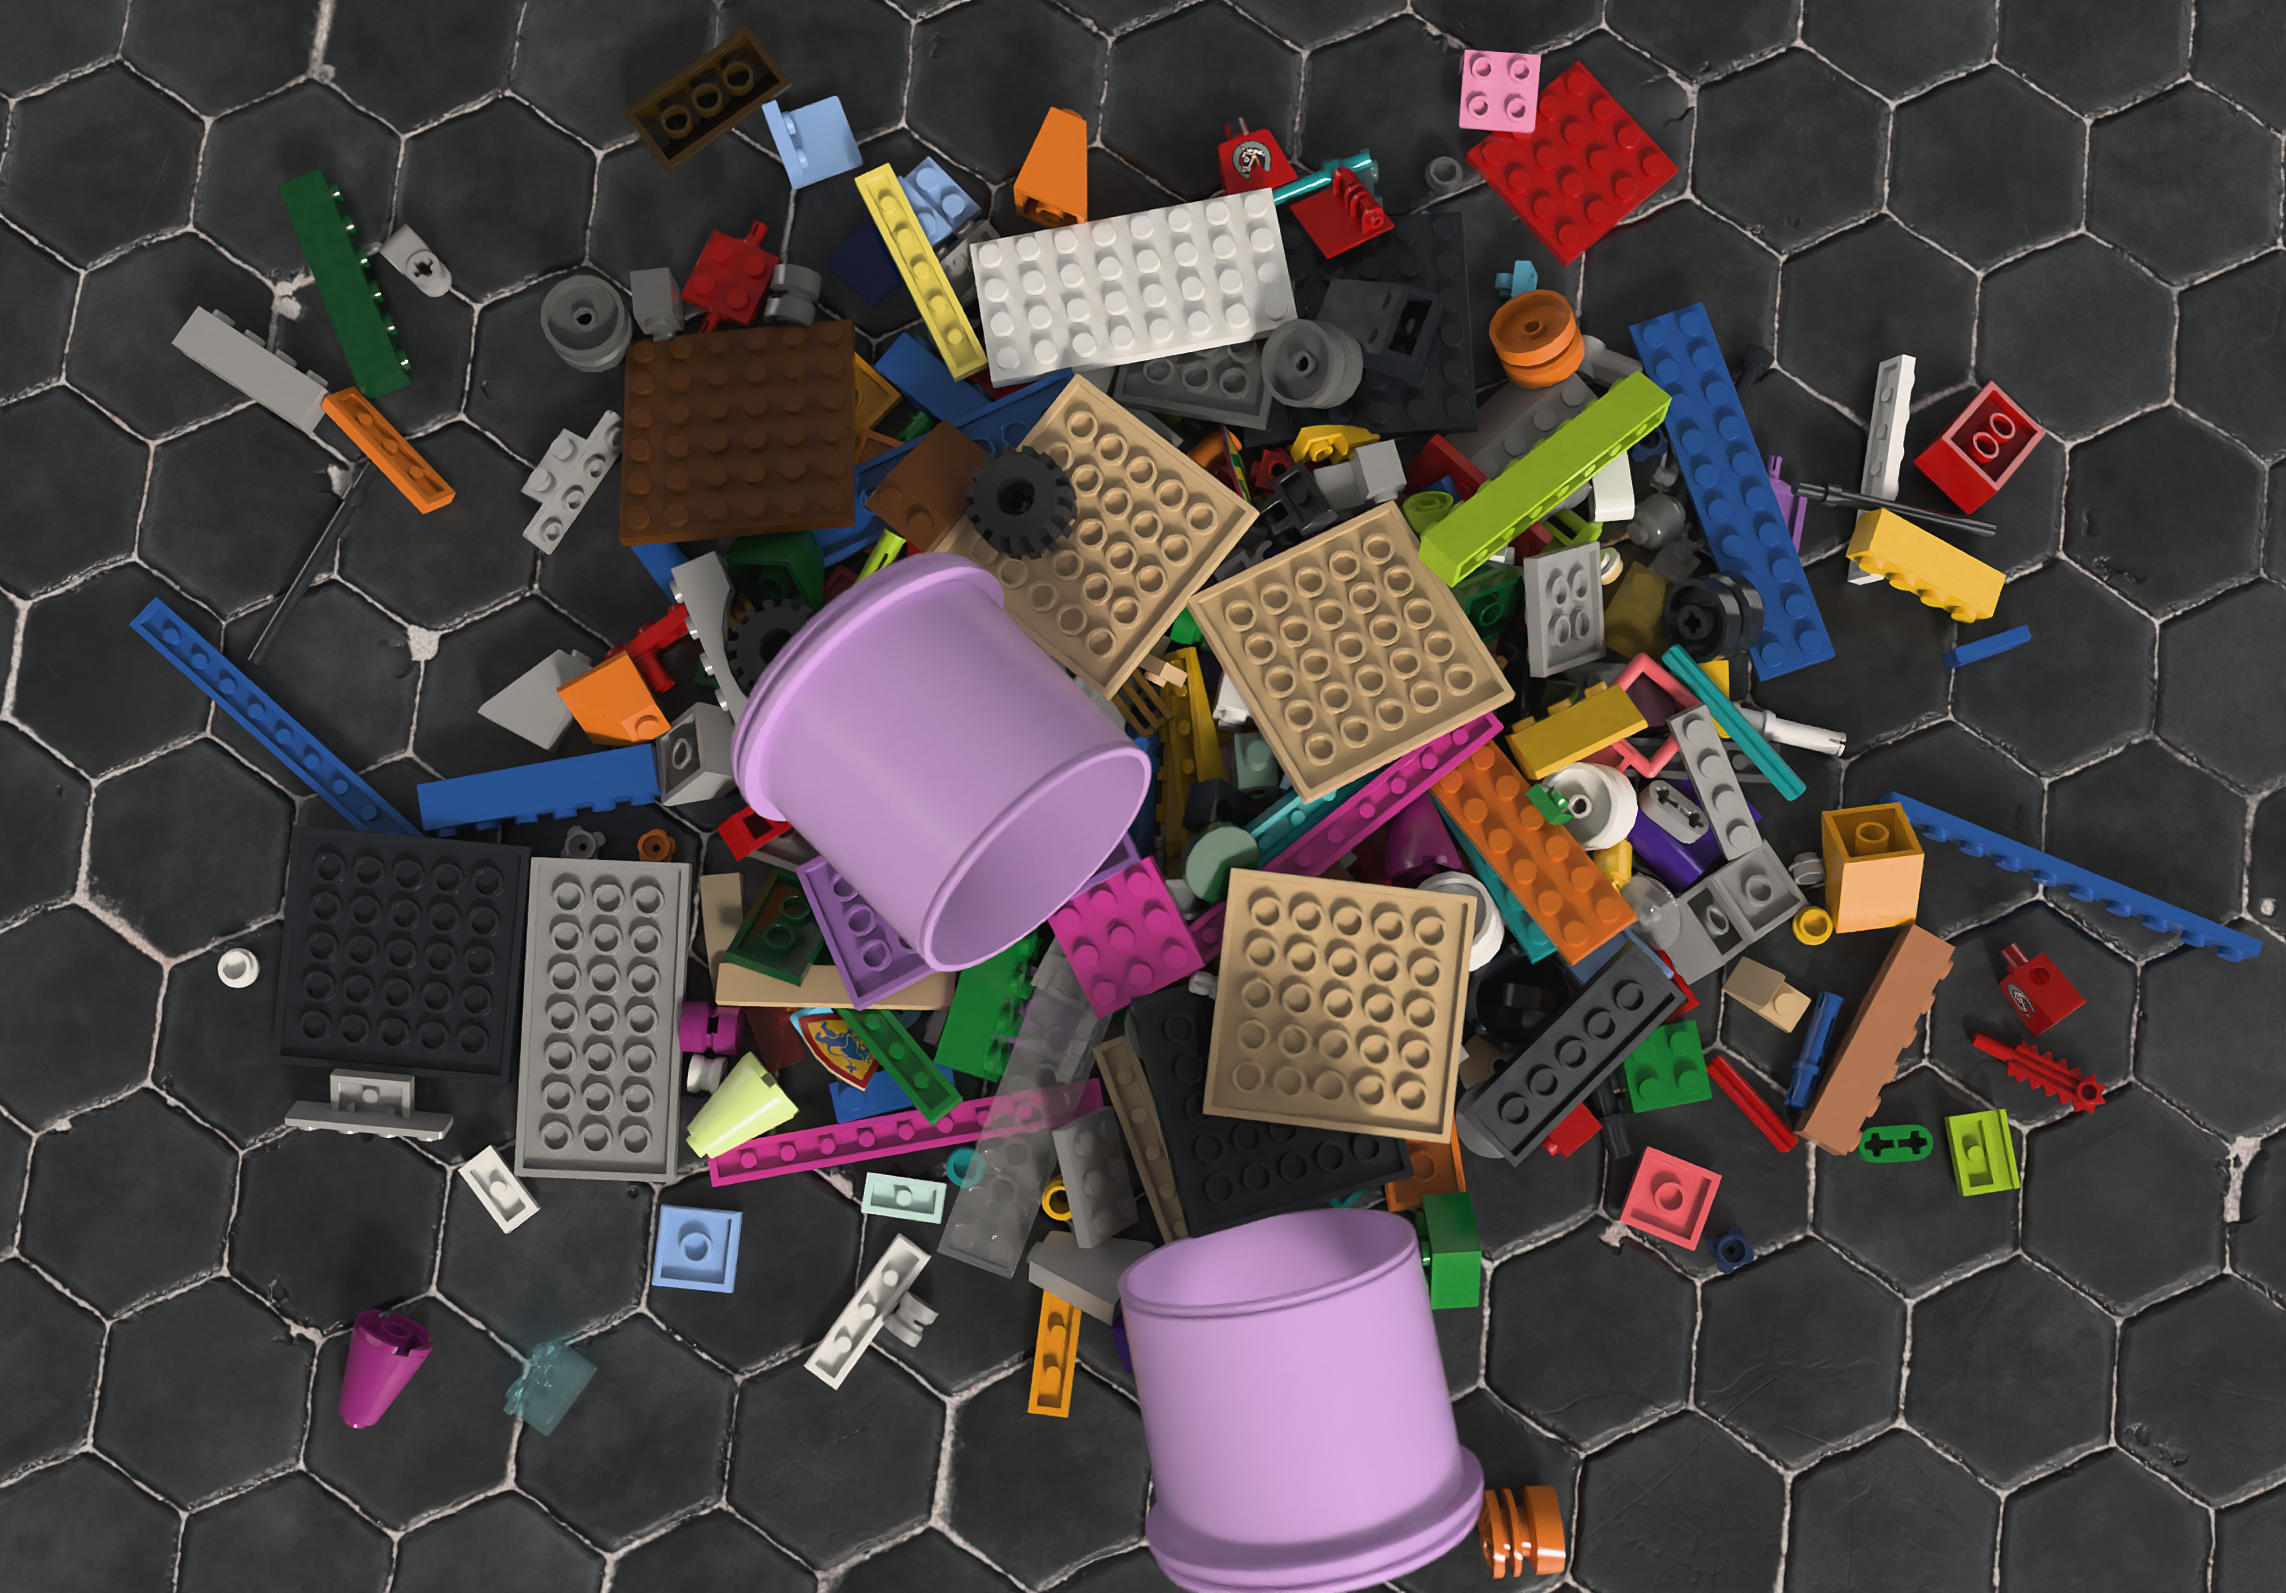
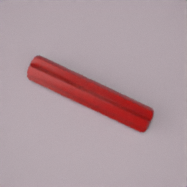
M1716 1055L1705 1065L1707 1073L1772 1144L1782 1153L1791 1150L1799 1141L1798 1137L1723 1055Z

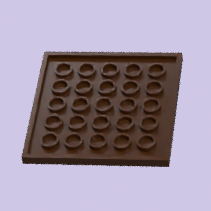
M852 319L811 323L810 326L793 324L676 335L675 339L653 341V338L632 339L626 348L619 540L623 547L856 526L855 326Z

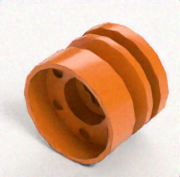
M1551 1484L1524 1486L1521 1506H1516L1513 1494L1509 1488H1502L1500 1507L1498 1506L1494 1490H1483L1482 1504L1478 1514V1532L1481 1551L1486 1559L1492 1579L1504 1577L1505 1558L1507 1559L1510 1574L1513 1577H1519L1522 1570V1559L1526 1556L1535 1575L1562 1573L1565 1565L1564 1534L1560 1507L1554 1486Z

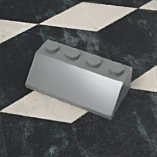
M1575 372L1566 380L1551 387L1535 390L1520 388L1514 383L1508 382L1477 409V432L1448 434L1444 439L1484 475L1494 481L1503 473L1506 466L1516 458L1521 460L1529 454L1531 448L1541 438L1547 440L1555 434L1557 428L1564 420L1577 417L1582 413V410L1590 400L1598 397Z

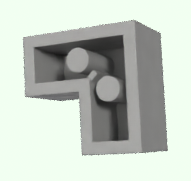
M1394 439L1358 447L1355 449L1350 462L1312 471L1313 477L1339 517L1330 523L1333 527L1345 523L1392 499L1397 503L1407 484Z

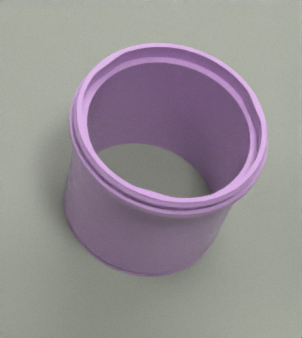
M947 552L918 554L890 564L856 583L823 608L789 641L762 675L741 712L731 744V766L734 779L744 800L757 814L767 819L789 821L931 968L944 972L971 967L1002 952L1033 931L1069 900L1102 865L1122 839L1144 801L1151 779V763L1148 756L1004 611V594L998 580L985 567L963 556Z
M1353 1208L1287 1212L1196 1239H1191L1189 1236L1178 1239L1141 1257L1131 1264L1120 1276L1118 1289L1157 1502L1147 1516L1145 1533L1148 1546L1158 1566L1170 1580L1195 1593H1341L1370 1586L1418 1568L1455 1546L1471 1530L1478 1518L1482 1504L1484 1488L1482 1467L1476 1456L1460 1445L1458 1441L1416 1233L1413 1225L1408 1220L1388 1212Z

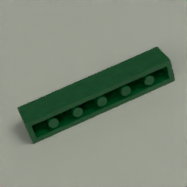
M317 169L277 185L358 389L369 400H372L411 384L412 380L408 373V370L413 368L411 360L404 347L398 348L394 336L399 334L397 325L391 314H385L380 302L386 300L378 281L376 279L371 280L367 269L372 267V264L362 245L358 247L353 235L359 232L351 214L343 212L340 202L344 201L345 197L337 180H329L321 169Z

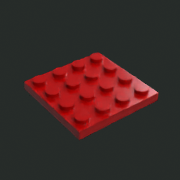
M1579 61L1537 95L1535 129L1532 133L1493 131L1470 150L1465 158L1564 268L1673 178L1679 170Z

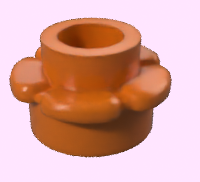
M653 829L642 835L638 840L639 858L643 862L669 863L672 860L671 855L676 851V843L672 837L667 836L666 831ZM655 845L660 846V850L658 852L653 851V847Z

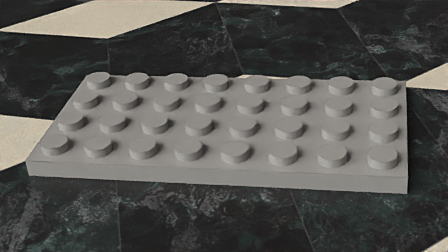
M531 857L514 1176L676 1182L683 1052H681L679 1044L681 1013L686 999L692 864Z

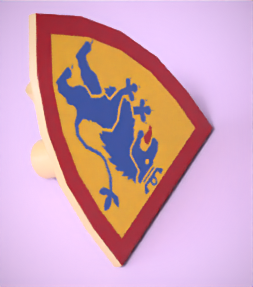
M818 1014L798 1019L797 1022L803 1039L813 1055L831 1073L835 1074L837 1080H844L864 1091L880 1063L839 1014Z

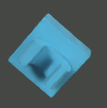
M1515 261L1514 275L1509 273L1497 274L1495 289L1500 290V297L1512 299L1524 292L1536 290L1538 274L1531 261Z

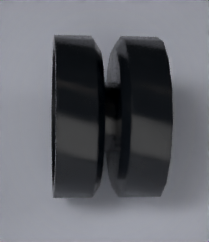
M1727 570L1679 581L1669 590L1663 602L1661 620L1665 637L1670 646L1681 645L1697 664L1746 653L1757 644L1763 632L1765 614L1761 597L1753 583L1742 574Z

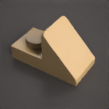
M1744 956L1741 957L1721 990L1786 1033L1792 1032L1812 1001L1784 982L1786 977L1784 974Z

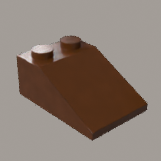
M943 419L889 472L864 505L923 553L934 552L966 512L965 508L970 507V503L965 498L966 487H974L975 482L970 477L974 468L976 467L983 471L988 466L983 460L988 453Z

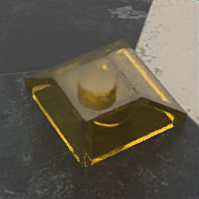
M1634 561L1625 571L1603 611L1605 645L1630 659H1633L1638 653H1646L1662 667L1664 664L1662 656L1671 648L1664 634L1662 608L1669 590L1675 585L1668 578Z

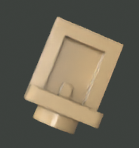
M1162 635L1138 666L1146 670L1143 675L1144 678L1163 688L1167 681L1182 687L1188 673L1162 660L1171 642L1169 637Z

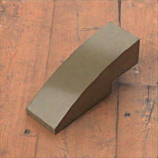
M741 873L700 876L704 932L714 997H716L719 963H729L726 962V951L747 916L744 876Z

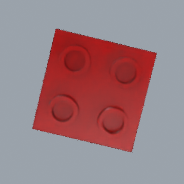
M1343 166L1334 170L1332 174L1334 178L1332 187L1290 206L1292 213L1327 259L1394 228L1392 221L1350 168Z

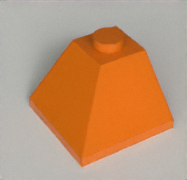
M626 650L556 688L559 696L593 744L633 747L643 745L672 729L659 700Z

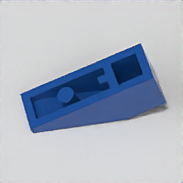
M934 1063L957 1090L953 1070ZM886 1071L874 1073L864 1091L844 1080L829 1084L838 1123L852 1122L914 1106Z

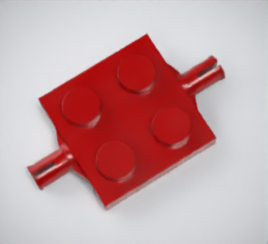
M754 220L745 239H734L718 231H713L680 295L684 302L701 308L706 314L697 333L715 332L720 322L736 323L747 329L752 328L771 290L770 284L774 267L778 264H784L781 258L767 253L759 247L766 231H768V227L765 224Z

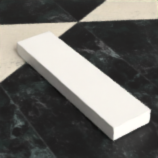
M898 1233L804 1367L837 1390L932 1256L901 1233Z

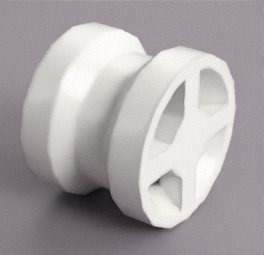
M694 1053L688 1071V1092L697 1093L700 1090H706L713 1095L727 1076V1057L718 1056L715 1059H709L703 1053Z

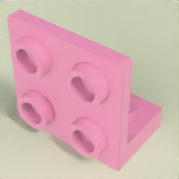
M1465 50L1460 58L1459 74H1463L1459 127L1465 129L1532 133L1535 129L1541 55Z

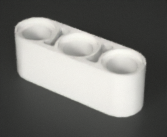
M1625 451L1588 480L1589 484L1593 487L1587 496L1592 522L1630 520L1634 516V493L1628 454Z

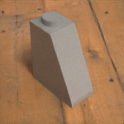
M558 649L484 703L478 713L555 755L575 720V717L559 696L556 688L592 669L593 667L591 666L594 660L574 649L570 655Z
M1050 1231L1043 1243L1037 1241L1027 1257V1263L1030 1264L1029 1281L1112 1326L1122 1311L1118 1289L1120 1276L1131 1264L1154 1251V1245L1145 1241L1110 1237L1092 1248H1079L1076 1233Z

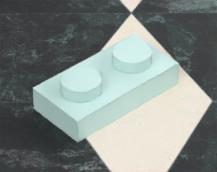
M867 1172L861 1212L941 1224L947 1183Z

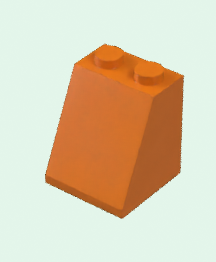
M1051 106L1013 186L1016 214L1048 229L1088 222L1086 121L1077 112L1067 108L1061 111Z

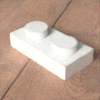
M494 1145L488 1146L458 1170L505 1234L510 1233L541 1209L518 1176H514V1171Z

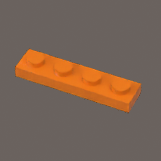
M354 386L325 396L321 408L422 514L451 503L456 492Z

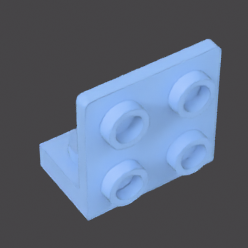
M837 96L824 99L789 113L788 111L780 113L776 100L761 105L793 190L863 164L862 157Z

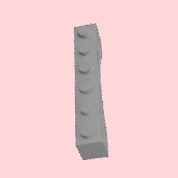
M713 551L672 568L671 572L675 580L669 583L679 604L684 602L690 616L685 618V623L694 640L700 638L705 650L704 653L700 654L702 664L709 676L715 674L720 686L719 689L715 690V694L724 712L730 710L735 722L734 725L730 726L733 735L749 696L738 681V677L731 670L729 661L732 660V657L727 651L730 611L736 591L721 556Z

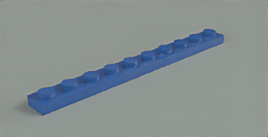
M156 596L131 622L130 626L359 831L428 837L162 599Z
M1892 791L1881 796L1879 804L1900 802L1910 824L1923 829L1922 834L1929 839L1938 842H1945L1947 839L1959 844V850L1968 855L1982 857L1984 854L1996 859L1995 864L2000 868L2012 872H2019L2020 869L2033 874L2032 880L2049 887H2056L2057 884L2069 889V895L2085 902H2092L2094 899L2107 905L2106 910L2110 913L2122 917L2133 915L2143 919L2142 924L2155 931L2166 932L2170 930L2179 934V940L2195 947H2204L2206 945L2216 949V955L2225 960L2239 963L2242 959L2259 956L2263 944L2262 941Z

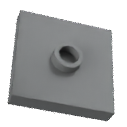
M1766 839L1762 840L1764 845L1733 859L1703 879L1746 945L1752 944L1810 904Z

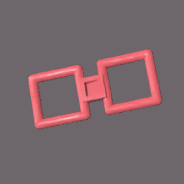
M1638 653L1610 684H1620L1623 690L1626 691L1637 677L1644 672L1684 708L1688 709L1700 702L1703 703L1646 653ZM1671 734L1653 756L1648 759L1624 738L1576 762L1599 763L1614 767L1621 773L1631 765L1644 777L1651 779L1676 754L1678 748ZM1546 776L1539 780L1528 779L1527 782L1533 787L1536 783L1541 784Z

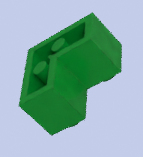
M1470 1192L1423 1194L1421 1211L1414 1212L1416 1236L1423 1235L1424 1241H1420V1258L1422 1266H1425L1423 1272L1431 1309L1478 1307L1482 1250Z

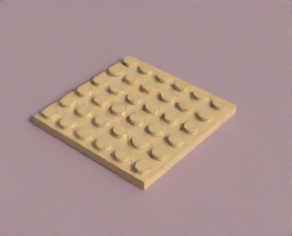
M1077 373L1016 448L1017 452H1021L1024 445L1034 447L1040 455L1042 452H1045L1060 466L1068 477L1070 484L1075 489L1077 499L1073 500L1078 508L1077 520L1070 519L1069 522L1073 529L1069 538L1067 539L1061 535L1056 541L1060 548L1053 553L1047 548L1041 550L1042 558L1031 560L1027 555H1022L1021 560L1012 559L1005 552L1000 554L992 548L974 529L975 525L968 518L967 512H965L934 552H947L963 556L985 567L1002 587L1004 611L1038 645L1110 701L1186 607L1187 599L1198 592L1260 513ZM1028 500L1023 501V507L1018 510L1022 514L1027 512L1026 506L1031 503Z
M1393 499L1187 599L1186 607L1304 805L1512 701L1515 696V692L1447 584L1417 558L1421 543Z
M1231 868L1203 1114L1450 1144L1478 897Z

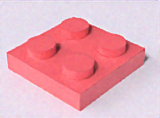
M1644 1146L1617 1221L1695 1251L1722 1176L1652 1147Z

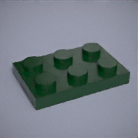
M774 866L726 951V962L801 987L825 942V938L797 873Z

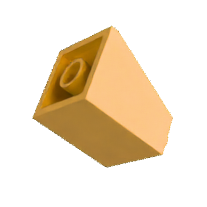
M1895 802L1823 811L1821 814L1823 858L1825 859L1824 868L1826 872V877L1824 878L1825 902L1836 933L1915 924L1924 852L1901 803Z

